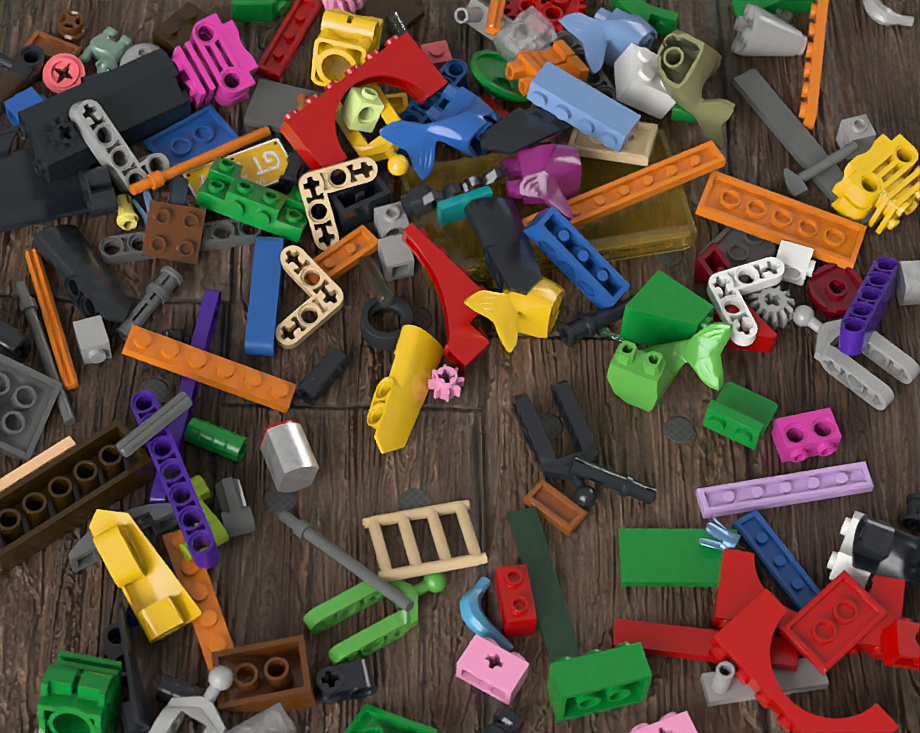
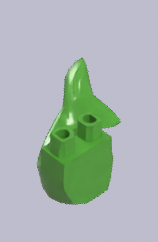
M714 322L708 324L691 339L669 342L638 350L635 343L624 340L617 348L607 372V379L613 392L626 403L650 412L662 399L685 363H689L706 385L719 391L723 386V369L720 354L732 334L733 324Z

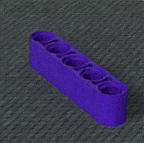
M879 257L873 262L841 320L838 348L842 353L847 355L861 354L869 342L896 290L899 263L894 258Z

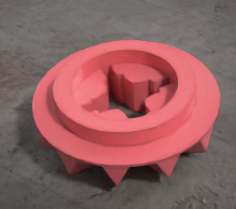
M68 53L53 56L43 68V81L53 93L58 94L81 84L80 77L86 75L80 59ZM69 69L68 73L72 79L64 78L60 81L61 77L57 71L65 72Z

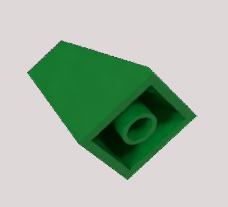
M658 270L625 306L620 338L647 346L691 339L708 324L714 322L712 318L714 306Z

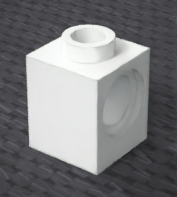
M781 240L776 258L781 260L785 267L782 280L803 286L805 277H811L816 261L811 260L814 249Z

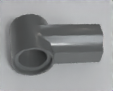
M232 477L221 479L219 483L215 484V492L221 510V523L229 538L255 532L251 508L246 505L240 480Z

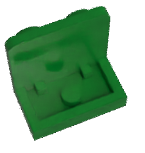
M727 382L716 401H710L702 426L755 450L774 417L778 405L774 401L733 382Z

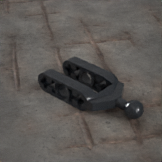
M564 380L551 384L554 403L577 451L575 454L559 459L555 458L551 444L528 394L524 392L511 396L513 413L543 476L572 481L576 488L574 493L575 502L583 508L593 506L597 501L596 490L592 486L587 485L583 477L568 473V469L571 468L569 465L574 455L592 463L598 460L599 455L592 432L569 383Z

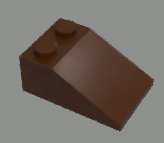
M303 634L211 652L213 668L225 666L233 673L232 685L228 689L220 691L217 696L219 712H289L317 706L310 652Z

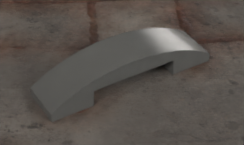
M170 503L149 504L122 512L128 513L140 530L152 526L156 535L179 525ZM91 530L77 542L68 554L71 569L74 573L101 561V555L93 541L94 536Z

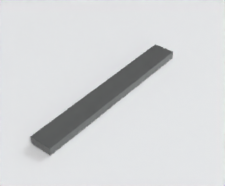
M755 68L733 78V86L804 170L829 156ZM836 164L811 178L831 203L839 198L832 190L843 179L844 173ZM875 210L864 219L854 222L868 227L869 220L875 213Z

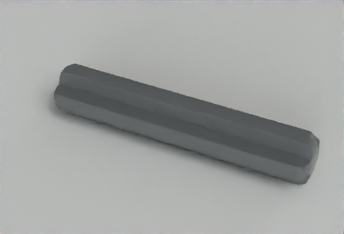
M184 391L178 393L116 444L118 451L124 457H129L192 406L191 398Z

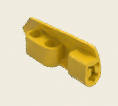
M404 325L402 327L394 351L395 359L390 375L383 378L377 385L367 415L368 425L376 429L374 438L381 454L405 447L429 391L428 380L432 379V370H437L443 356L444 349L441 344L425 330L414 325Z
M96 510L89 526L94 536L93 541L116 585L122 588L149 642H156L202 614L199 607L128 513Z

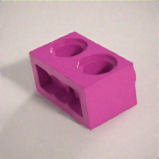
M830 408L777 418L774 421L771 432L782 463L789 461L801 462L807 457L817 455L822 457L831 455L837 451L842 437ZM789 439H794L798 442H792Z

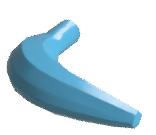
M483 576L460 600L462 619L475 634L482 638H491L498 643L500 648L511 651L514 646L489 621L482 610V598L491 585V581Z

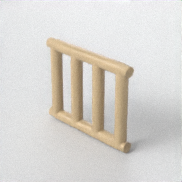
M469 500L442 503L363 518V526L365 529L369 528L380 568L378 576L384 581L390 582L488 563L486 553H481L468 510H470ZM456 513L469 555L452 558L439 516ZM427 518L440 560L422 563L410 521ZM398 524L409 560V566L392 569L381 526Z

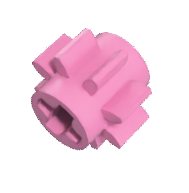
M444 364L438 370H432V379L428 380V389H435V399L439 397L449 402V399L454 396L460 397L461 387L464 386V377H458L459 368L454 369Z

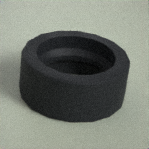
M384 294L375 296L367 301L361 310L360 330L364 340L369 345L380 350H393L396 348L402 328L390 333L380 332L371 326V318L379 313L391 312L403 319L404 326L414 325V314L411 306L404 299L396 295Z

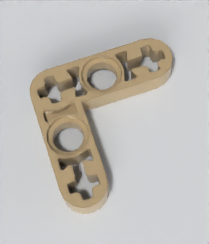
M355 158L306 172L300 177L298 182L313 240L321 250L325 251L339 241L338 230L327 194L373 180L377 175L378 168L375 161L371 158ZM362 162L372 166V170L368 171L369 176L364 177L362 173L354 175L356 180L351 182V174L347 168L348 165L352 164V170L361 168ZM335 169H341L346 174L345 181L340 185H335L330 180V175ZM308 177H312L314 181H319V185L315 186L317 196L323 193V199H313L307 203L306 198L312 197L309 188L304 189L303 184L307 183ZM317 203L325 205L327 213L322 219H315L311 215V208ZM330 220L331 225H325L327 232L334 235V238L330 239V245H326L322 241L319 242V238L323 236L321 227L315 229L314 224H323Z
M295 245L283 249L280 255L281 265L285 272L310 298L277 326L275 331L276 340L279 346L284 349H293L301 344L337 313L344 303L343 292L340 287L302 248ZM289 255L292 257L298 255V262L303 267L300 273L299 267L294 262L288 264ZM309 273H316L319 275L320 281L316 285L311 286L305 283L304 277ZM324 285L325 291L330 296L336 294V303H333L331 301L325 303L326 296L321 291ZM308 310L315 311L318 315L317 320L313 323L304 322L302 320L304 312ZM297 320L300 327L293 332L294 339H283V331H293L296 328L294 321Z

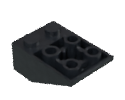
M350 152L345 154L348 157L345 161L357 158ZM363 162L361 163V168L352 170V164L347 166L351 174V182L356 180L355 174L362 173L364 177L369 176L368 171L372 170ZM336 169L330 175V180L335 185L342 184L346 179V174L341 169ZM378 173L373 180L367 183L327 194L335 223L343 234L374 220V208L391 204V191ZM308 177L307 183L316 194L315 186L319 185V181H314L312 177ZM323 193L320 194L319 198H324Z

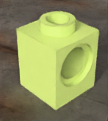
M351 87L339 115L348 129L372 133L384 109V104L375 90L368 87L363 89Z

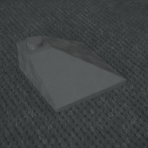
M0 354V453L28 462L63 384Z

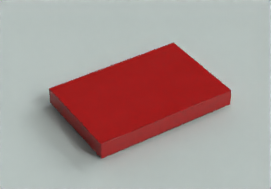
M843 570L790 619L779 632L824 676L885 619L889 613Z

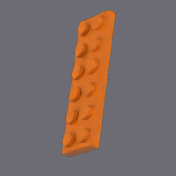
M715 170L710 174L695 214L778 245H780L781 240L812 248L814 249L812 257L830 264H837L838 267L846 269V267L853 268L867 226Z

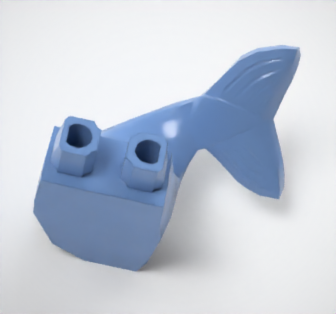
M601 7L594 19L581 13H571L559 19V22L583 43L586 62L593 75L601 69L603 62L614 68L615 61L631 43L647 48L650 51L653 40L657 39L656 30L641 16L628 14L618 8L611 12Z

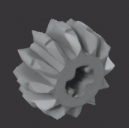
M780 285L776 288L768 287L755 291L748 298V305L773 331L777 329V326L784 329L788 321L793 318L794 299L790 298L789 291L782 292Z

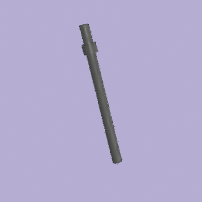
M19 281L15 284L20 299L19 307L22 315L27 318L48 377L62 383L37 315L38 306L35 298L31 297L26 282ZM62 385L56 402L64 424L69 426L74 424L76 419Z
M283 510L280 513L279 520L293 529V534L301 540H308L406 612L413 608L414 601L316 532L312 524L305 519L299 520L287 510Z

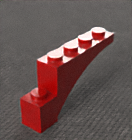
M411 223L403 230L402 241L416 255L426 269L441 302L447 344L445 345L443 355L464 373L487 351L490 343L488 336L481 328L473 327L483 315L472 310L464 301L478 291L488 290L482 285L478 286L475 284L464 267L456 266L450 260L451 257L441 246L437 248L430 241V236L421 227L416 228Z

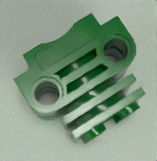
M60 650L59 659H56L55 664L51 663L41 683V697L37 704L39 733H114L115 719L118 717L119 704L122 703V662Z

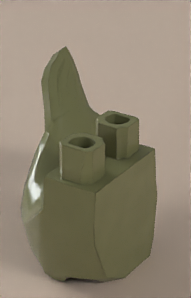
M677 29L664 38L658 50L657 62L661 81L670 97L691 113L697 120L702 132L722 148L724 136L721 125L732 115L735 104L724 99L704 100L702 98L703 85L707 78L710 79L711 76L715 75L720 66L722 56L706 43Z

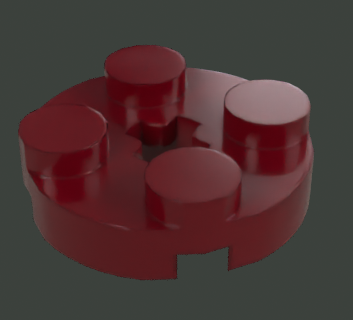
M828 264L818 268L813 273L807 288L811 303L819 311L823 312L825 317L830 319L845 315L863 282L856 271L849 267H846V269L836 268L837 264ZM833 286L835 289L841 288L842 291L840 294L833 293L831 287Z

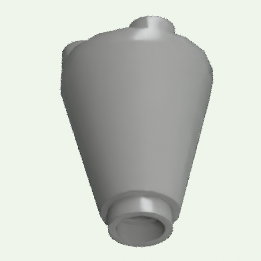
M748 3L743 16L738 15L735 20L734 30L737 31V36L732 43L731 52L741 56H801L807 45V36L761 7Z

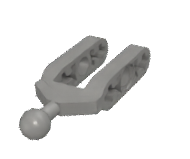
M807 305L796 307L793 315V321L796 325L801 327L808 326L817 333L814 358L821 362L824 370L878 410H884L894 400V393L891 388L848 355L834 347L839 342L842 319L823 324L815 318L811 307ZM874 330L862 353L900 382L910 384L920 373L919 365L913 358Z
M225 666L213 668L209 674L210 685L203 697L171 698L167 707L159 714L149 733H176L185 714L207 726L203 733H226L228 730L213 703L220 691L226 690L232 685V671Z

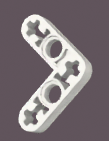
M768 257L715 273L709 278L707 286L708 296L721 321L733 324L730 338L737 345L748 346L752 344L758 329L742 295L765 289L781 282L785 267L783 262L777 258ZM749 275L753 282L749 284L742 283L738 277ZM732 304L739 308V312L731 314L724 307ZM740 325L744 332H739Z

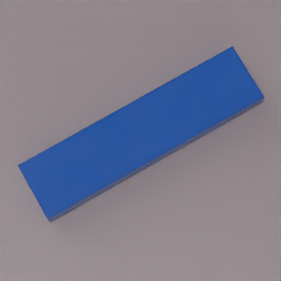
M757 509L732 523L731 528L737 529L738 534L741 535L740 540L750 553H755L754 558L796 612H799L821 592Z

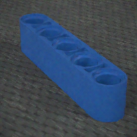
M460 59L447 61L439 72L448 83L440 92L421 106L416 100H413L401 113L400 118L405 121L431 123L432 121L426 113L434 104L443 110L449 102L443 98L442 93L448 84L459 88L462 86L466 89L467 64ZM399 148L397 154H401L407 158V151Z
M256 236L245 334V355L274 356L275 331L278 324L283 273L280 255L285 248V238Z

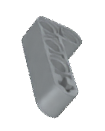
M84 100L70 107V120L74 121L75 128L100 164L107 166L111 180L121 193L131 195L129 190V177L131 175L138 182L145 179L147 174L153 172L150 169L151 160L155 161L157 165L156 170L160 172L170 168L168 158L161 153L144 155L137 160L96 101ZM85 108H86L87 111H88V113L85 115L86 118L83 116V113L85 112ZM99 129L105 134V141L103 143L97 137ZM115 152L118 153L121 158L119 166L116 165L113 161V155Z

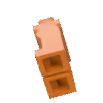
M562 39L554 41L552 48L540 51H519L517 60L508 62L505 75L509 80L519 79V91L523 96H527L532 80L547 61L584 83L587 81L589 68Z

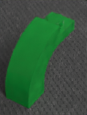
M609 0L612 12L618 8L628 14L641 16L653 26L657 34L667 36L676 30L679 13L652 6L643 0Z

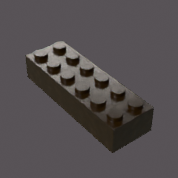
M119 419L0 493V569L4 574L91 519L97 509L105 510L155 478L153 461L142 447L138 448L129 457H124L118 451L116 444L130 433Z

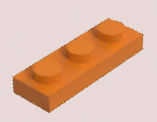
M362 224L312 260L334 281L378 250V239ZM309 273L304 277V281L312 286L320 281V277L316 273Z

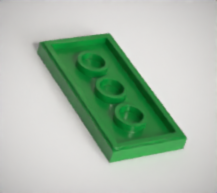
M619 528L618 546L621 587H717L720 559L723 551L699 544V539L719 540L708 534L706 529ZM728 529L729 531L738 534L737 529Z

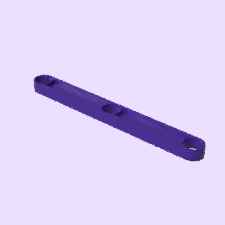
M205 290L190 346L209 352L221 305V291ZM182 376L178 393L184 391L191 398L193 404L169 424L170 432L180 456L185 444L184 434L191 421L200 382ZM156 472L152 487L150 504L169 503L158 472Z

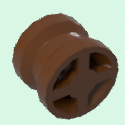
M69 9L63 11L58 16L59 32L63 40L76 43L84 39L86 28L81 12Z

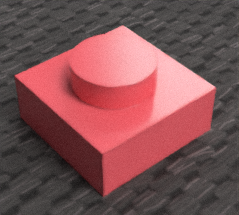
M446 40L421 44V50L437 69H441L447 61L452 59Z

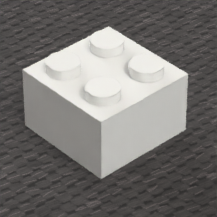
M631 43L614 63L616 99L619 102L662 119L676 102L670 97L661 81L657 54L649 51L647 48Z

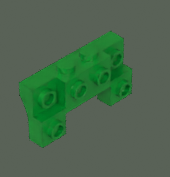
M217 156L209 168L206 180L198 190L195 204L299 243L308 224L299 187L294 186L289 195L277 192L241 178L243 166L236 164L231 159ZM311 191L312 197L306 198L307 203L313 199H318L320 195L317 196V194ZM317 204L311 208V215H313Z

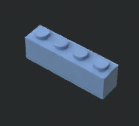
M548 61L532 80L526 97L535 105L544 108L560 120L566 121L582 133L588 134L620 153L635 133L641 117L639 114Z

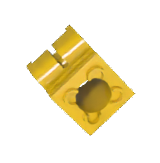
M882 134L874 141L872 147L867 152L857 155L848 163L844 170L843 179L832 190L839 198L831 206L842 217L851 221L862 220L873 210H876L868 225L873 227L884 217L875 232L880 235L887 228L889 230L894 229L900 222L898 220L900 216L904 213L907 216L910 215L919 205L916 200L920 198V181L917 184L915 182L920 176V167L907 177L918 160L916 148L901 134L892 141Z

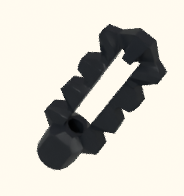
M506 165L491 166L492 170L485 172L482 177L476 175L467 178L463 184L456 182L443 187L442 191L438 189L432 190L428 185L406 191L405 195L400 196L407 217L414 215L415 218L435 211L437 207L435 200L447 199L455 192L464 193L470 191L474 185L482 187L497 182L509 175Z

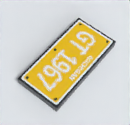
M279 136L220 157L231 159L236 164L243 166L240 175L243 179L272 190L285 187L278 180L280 175H283L288 164L286 159L290 154ZM214 161L179 175L188 179L189 196H195V201L198 190L206 180L209 168ZM206 209L205 217L216 212Z

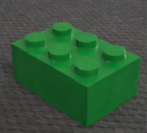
M624 642L616 645L613 649L605 651L594 649L585 653L584 656L575 658L569 656L561 657L555 660L554 663H550L546 691L556 722L558 723L646 701L652 674L641 642L634 644Z

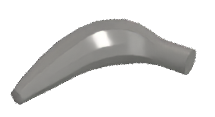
M863 0L866 12L878 24L912 27L914 17L895 13L882 4L880 0Z

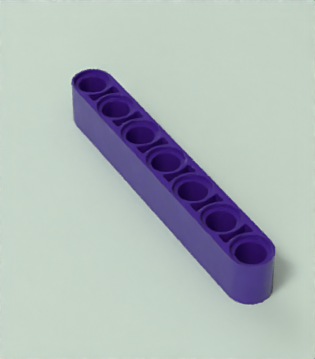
M149 390L139 391L131 398V408L138 425L161 408L155 394ZM167 425L148 440L146 445L194 563L200 568H211L218 563L220 551ZM208 547L206 550L200 551L202 548Z

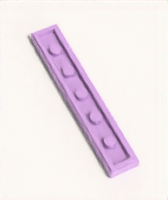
M866 461L698 488L695 494L702 518L706 519L711 518V516L719 517L754 511L755 509L761 510L870 492L873 490L874 485Z

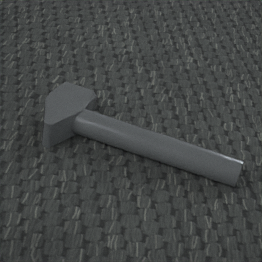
M852 141L799 174H795L785 168L786 187L794 200H799L809 193L805 185L806 181L859 150L858 145L855 141Z

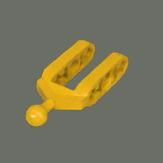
M378 84L362 86L363 88H371L378 93V97L384 104V109L380 115L387 125L393 121L402 120ZM339 102L335 120L359 157H368L375 162L388 159L387 167L391 174L395 176L405 174L409 168V163L405 156L397 154L400 147L385 140L381 135L368 143L361 131L348 129L339 115L343 106Z

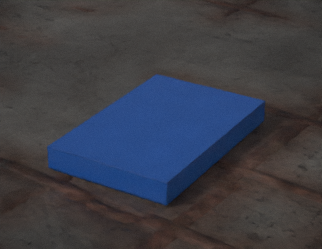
M210 104L144 140L143 144L149 154H164L169 160L170 167L237 139L239 136Z

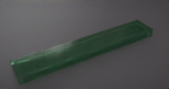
M532 507L507 512V519L520 564H526L537 623L549 665L561 657H579V649L537 508Z

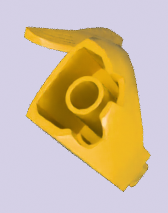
M542 276V280L527 295L509 290H504L503 293L482 290L472 294L464 303L472 310L493 321L503 346L510 353L517 344L518 332L537 338L548 339L558 318L562 296H565V290L559 284ZM493 281V287L498 289L495 282Z

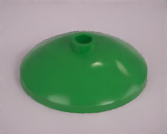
M492 50L478 51L472 56L470 61L472 74L488 93L497 99L508 102H532L526 98L527 96H523L518 88L519 79L509 80L505 75L507 63L516 61L517 58Z

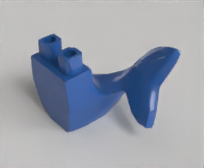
M452 84L447 85L442 96L449 103L444 110L436 104L431 106L426 113L432 121L431 123L399 120L389 123L379 131L385 140L407 151L415 171L423 180L432 171L437 141H442L466 155L482 159L487 153L486 150H481L479 135L500 121L499 115L480 97L462 86L459 88Z

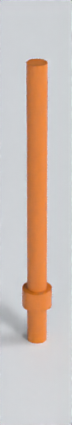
M264 126L161 172L156 170L147 174L145 179L129 185V190L132 195H136L150 188L152 190L157 189L174 177L214 161L217 156L223 157L270 136L271 131L268 126Z

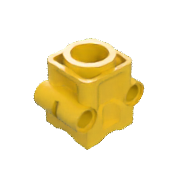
M335 8L331 10L326 9L322 19L321 32L314 43L311 80L315 84L325 87L336 78L338 81L345 78L344 73L357 63L359 67L366 62L364 58L375 49L379 51L383 19L359 16Z

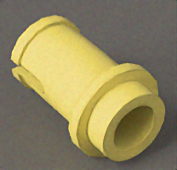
M126 194L116 197L119 209L116 219L117 224L123 230H132L139 221L138 215L134 212L132 197L128 195L126 198Z

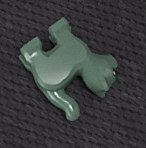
M107 27L102 34L91 40L83 55L78 58L83 64H86L93 57L98 60L95 63L97 73L108 72L118 67L124 53L132 47V40L123 35L116 42L112 36H115L118 32L111 27Z

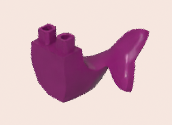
M545 144L532 149L521 150L517 152V157L502 160V165H506L509 175L505 177L518 176L516 180H506L508 198H522L523 205L541 204L549 205L550 207L554 206L568 221L573 219L567 200L578 196L580 189L582 165L577 148L565 144Z

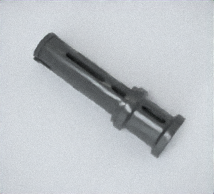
M163 266L160 270L161 274L156 281L149 283L146 287L147 294L132 310L121 326L116 329V333L120 338L126 341L132 324L142 327L159 304L166 303L170 299L169 294L173 289L183 283L182 276L175 269Z

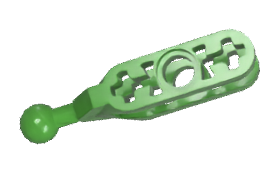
M439 572L424 575L423 581L414 586L403 580L386 581L414 601L413 608L406 612L395 604L399 612L382 619L335 645L327 654L331 664L334 666L356 659H363L401 638L411 628L417 626L418 597L428 591L433 593L441 592L447 584L445 573ZM363 581L313 608L304 616L303 621L312 634H318L375 604L385 596Z

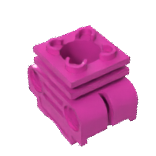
M214 13L195 24L189 41L184 43L183 50L180 45L174 49L171 60L179 72V75L175 76V78L181 81L188 93L190 103H193L196 109L201 107L203 101L205 105L210 103L212 96L223 107L233 106L250 97L248 91L251 86L255 85L252 75L257 71L258 65L253 56L242 45L239 31L232 20L222 24L217 13Z

